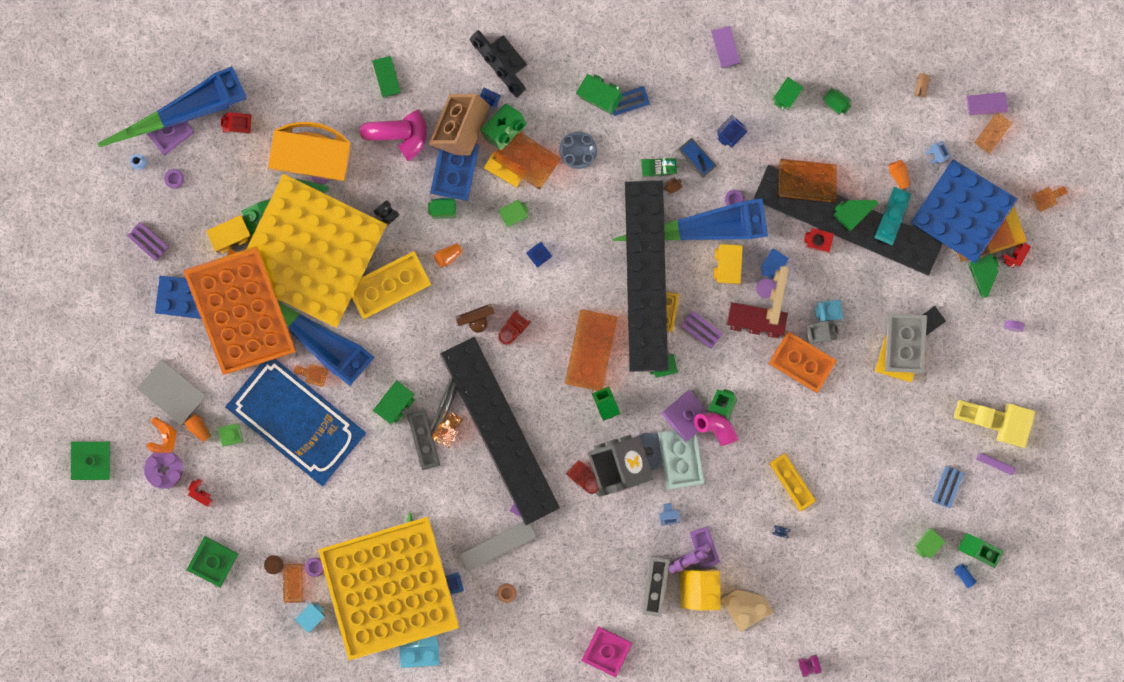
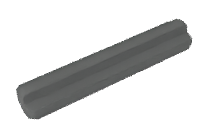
M452 378L449 379L430 430L436 433L441 431L457 391Z

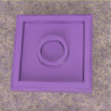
M185 121L147 134L165 156L195 132Z

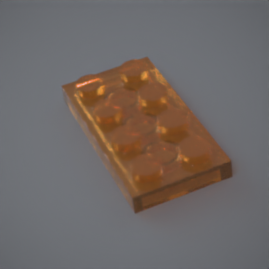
M580 309L565 379L566 385L595 391L603 389L618 317Z

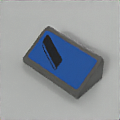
M690 138L677 150L702 179L717 167L693 138Z

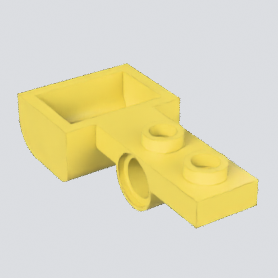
M958 400L953 418L999 431L996 441L1026 448L1036 411L1006 404L1004 412H1000L995 409Z

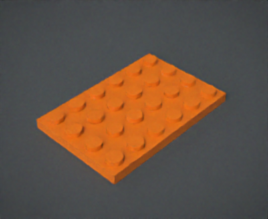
M258 246L184 269V275L223 375L296 352Z

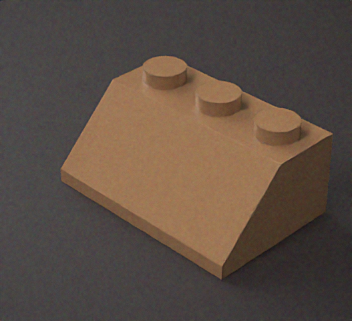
M449 94L429 144L454 155H471L491 105L478 94Z

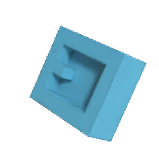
M841 300L817 303L815 317L819 318L820 322L843 319Z

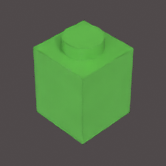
M519 199L498 210L507 228L528 218L526 213L529 212L525 202L520 203Z
M239 423L218 428L223 447L244 442Z
M928 528L914 546L918 548L916 552L921 557L925 558L927 556L931 559L946 541L931 528Z

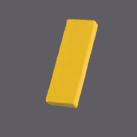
M785 453L769 463L800 512L816 502Z

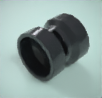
M388 200L373 211L387 226L400 215L391 208V203Z

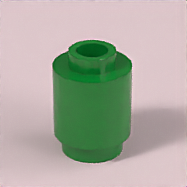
M831 88L823 98L826 102L825 104L838 115L841 113L845 115L852 107L849 104L851 100L838 89Z

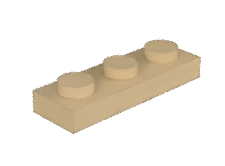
M781 266L780 270L775 272L774 281L777 282L776 289H772L770 300H773L772 308H768L766 319H770L769 324L778 325L789 271L788 267Z

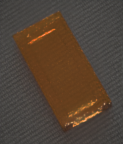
M995 113L974 144L990 154L1012 122L1001 114Z
M283 564V603L303 602V564Z

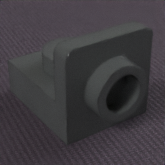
M834 320L806 325L810 344L837 339L838 327Z

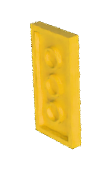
M415 251L363 276L352 299L364 320L431 286V283Z

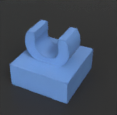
M943 140L930 146L931 149L926 152V155L933 153L935 159L930 162L931 164L941 163L951 158Z
M671 503L663 504L664 512L659 513L661 526L680 523L679 511H672Z

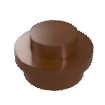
M673 177L666 181L665 191L672 194L682 188L681 179Z
M271 555L266 558L264 568L269 574H278L283 569V561L279 556Z

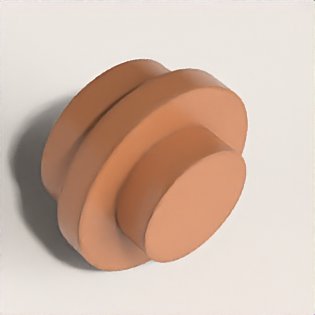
M503 584L498 588L497 596L504 603L512 602L516 597V589L511 584Z

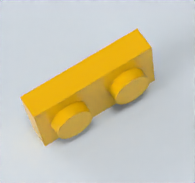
M495 152L492 153L484 166L485 170L516 188L526 173L524 169Z

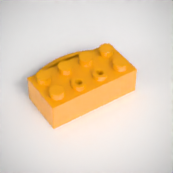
M315 122L287 124L274 130L268 169L346 182L352 144L341 133L323 124ZM298 127H315L329 131L336 137L335 139H330L317 133H293L292 130Z

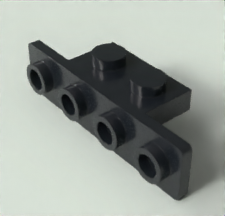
M477 30L469 39L473 47L479 51L485 62L492 67L496 75L508 87V90L518 98L526 90V87L515 74L524 69L527 63L504 35L490 44L480 30Z

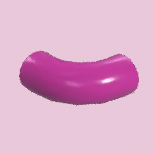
M419 109L403 118V120H408L410 123L411 134L408 139L398 145V148L408 162L422 150L427 139V125Z
M408 120L365 122L361 125L359 133L365 141L408 139L411 134V126Z
M715 412L700 413L694 418L696 429L702 433L707 431L713 432L720 446L739 440L732 424L722 415Z

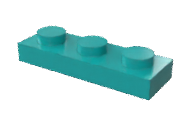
M896 187L892 189L874 238L890 245L894 243L911 198V193Z

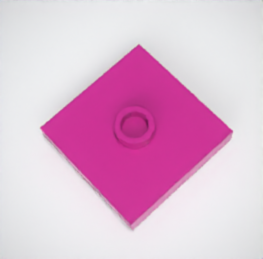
M598 626L581 661L616 678L633 643Z

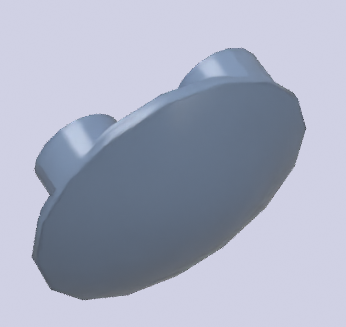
M576 131L563 137L559 153L565 165L573 169H582L588 167L595 160L597 146L590 134Z

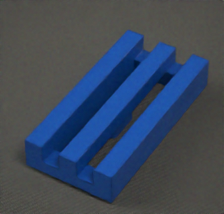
M642 86L622 93L623 97L641 91L643 95L619 102L617 107L644 99L645 102L618 111L615 109L613 116L650 105L645 87Z

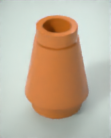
M902 159L888 165V171L900 189L911 185L906 163H903Z
M456 243L436 251L433 257L440 268L448 267L463 253V250Z
M196 413L184 422L185 428L202 442L211 436L203 419Z

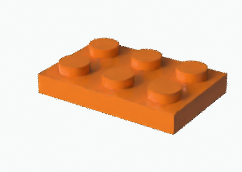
M787 331L768 364L815 393H818L837 360Z

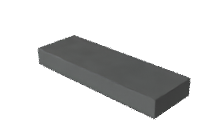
M426 410L408 414L407 417L421 469L425 470L440 466Z

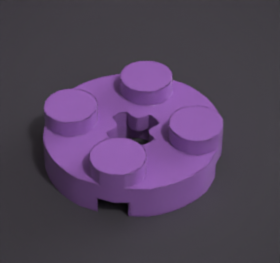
M172 452L153 453L145 462V477L154 487L161 489L173 487L179 482L183 474L182 461ZM161 464H164L165 467H169V470L166 471V475H163L162 472L159 473Z

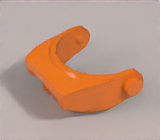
M152 418L151 424L160 431L163 444L149 442L147 443L148 450L153 453H171L174 450L177 431L159 418Z

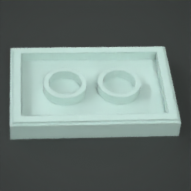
M675 430L658 432L666 489L703 484L704 479L697 435H694L685 443Z

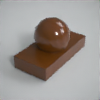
M488 304L457 315L456 321L458 326L469 323V327L473 332L481 333L485 331L488 325L486 316L492 315L495 312L492 304Z

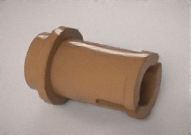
M919 73V76H916L918 81L914 96L926 98L928 84L931 81L930 75Z

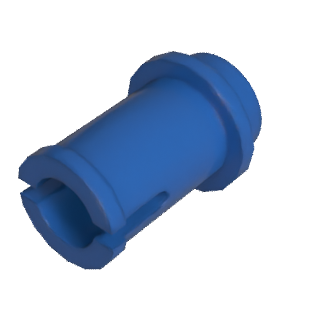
M961 563L954 568V574L959 576L966 588H970L977 580L974 579L967 569L968 566Z

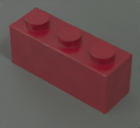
M731 302L726 326H730V330L741 332L742 329H748L749 334L760 335L761 332L768 333V337L779 339V335L784 336L788 313L780 311L778 325L769 324L770 319H766L768 309Z

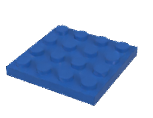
M952 159L910 223L976 264L1018 199Z

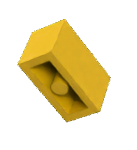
M242 215L206 230L215 252H221V254L232 250L231 246L238 244L242 246L248 243L249 238L252 237Z
M719 244V247L715 248L714 260H718L717 268H714L713 279H717L718 284H741L743 245Z

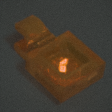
M1065 186L1051 191L1050 187L1031 196L1039 212H1042L1058 204L1056 198L1066 194L1067 190Z
M310 364L309 369L295 366L294 373L306 376V383L324 387L328 369Z
M451 413L446 424L443 422L439 424L432 439L450 448L458 434L455 428L460 426L463 419Z

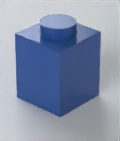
M771 249L760 267L763 271L761 274L771 280L772 277H775L776 270H780L781 266L784 267L789 258L777 250Z

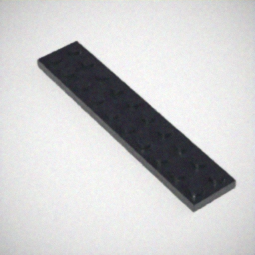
M770 165L767 166L753 200L762 198L763 205L825 232L833 233L834 236L929 276L943 244L929 234L902 222L892 245L880 241L874 237L883 214L871 210L849 231L834 216L837 212L835 208L842 201L846 203L849 199Z
M663 180L625 182L629 372L668 371Z
M475 336L440 353L525 526L560 509Z

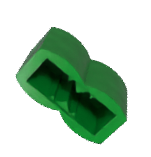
M455 198L431 199V203H428L429 216L432 215L433 219L456 218Z

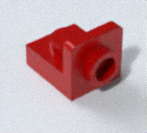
M224 113L221 118L222 132L250 134L252 114Z
M1026 243L1021 244V246L1017 245L1012 254L1015 256L1014 258L1004 254L1001 259L1005 260L1004 264L1008 267L1018 268L1023 263L1031 246Z
M193 480L187 489L190 491L188 496L206 507H210L213 502L210 499L211 494L202 489L200 492L197 491L203 480Z

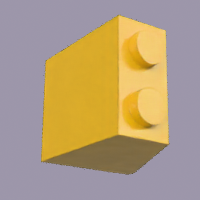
M685 569L679 572L680 608L721 610L720 571L718 569Z

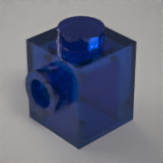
M733 114L716 130L717 139L724 146L729 145L731 148L748 132L746 126Z

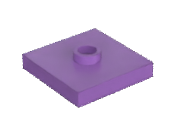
M688 390L661 414L686 443L699 432L694 424L696 415L708 411L695 395Z

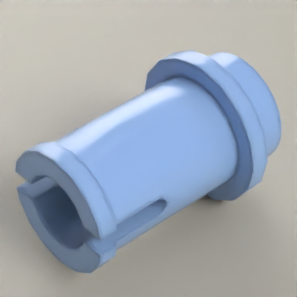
M135 154L130 158L133 168L141 170L146 166L147 162L144 156ZM141 159L140 162L136 164V160Z

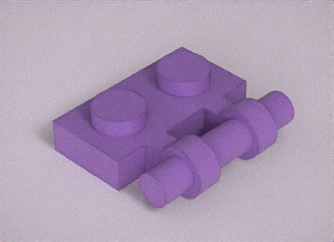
M708 543L675 559L670 563V572L672 574L677 571L682 572L691 564L695 565L708 557L706 553L711 550Z

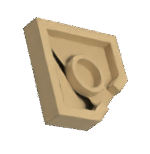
M736 589L721 598L740 632L773 613L765 597L760 594Z

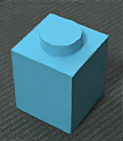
M312 602L295 621L309 633L326 616L323 613L325 609L319 603L314 604Z

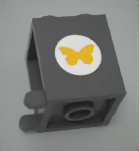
M631 434L620 437V442L618 438L607 441V446L605 443L594 446L595 450L588 452L599 489L596 491L598 497L620 492L654 480L640 436L632 438Z

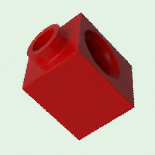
M811 228L810 232L806 231L804 243H807L806 248L829 253L834 234ZM815 235L823 238L822 245L814 244L813 237Z

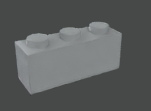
M650 556L641 612L644 615L662 616L670 563L669 558Z

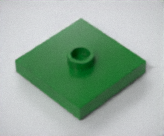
M71 442V480H110V442Z
M204 536L187 571L221 588L239 553Z

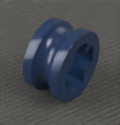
M774 525L775 531L772 532L773 535L789 538L787 534L791 529Z

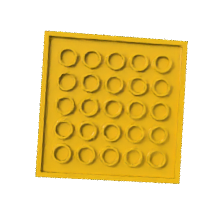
M283 173L247 249L258 246L278 300L337 328L387 224Z
M429 517L318 549L348 661L460 628Z

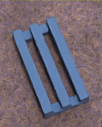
M945 466L932 502L950 509L964 473ZM949 471L951 475L941 501L937 500ZM955 474H957L958 477L956 479L948 503H945L946 497L950 490Z

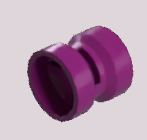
M817 654L810 656L808 659H798L803 678L808 677L811 673H822Z

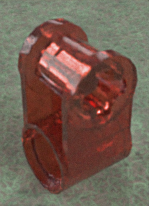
M516 310L499 331V342L504 346L511 345L532 321H527ZM503 332L511 333L512 339L509 342L501 339Z
M579 459L566 472V475L587 493L595 494L599 489L598 483H596V490L588 489V481L597 482L591 470Z

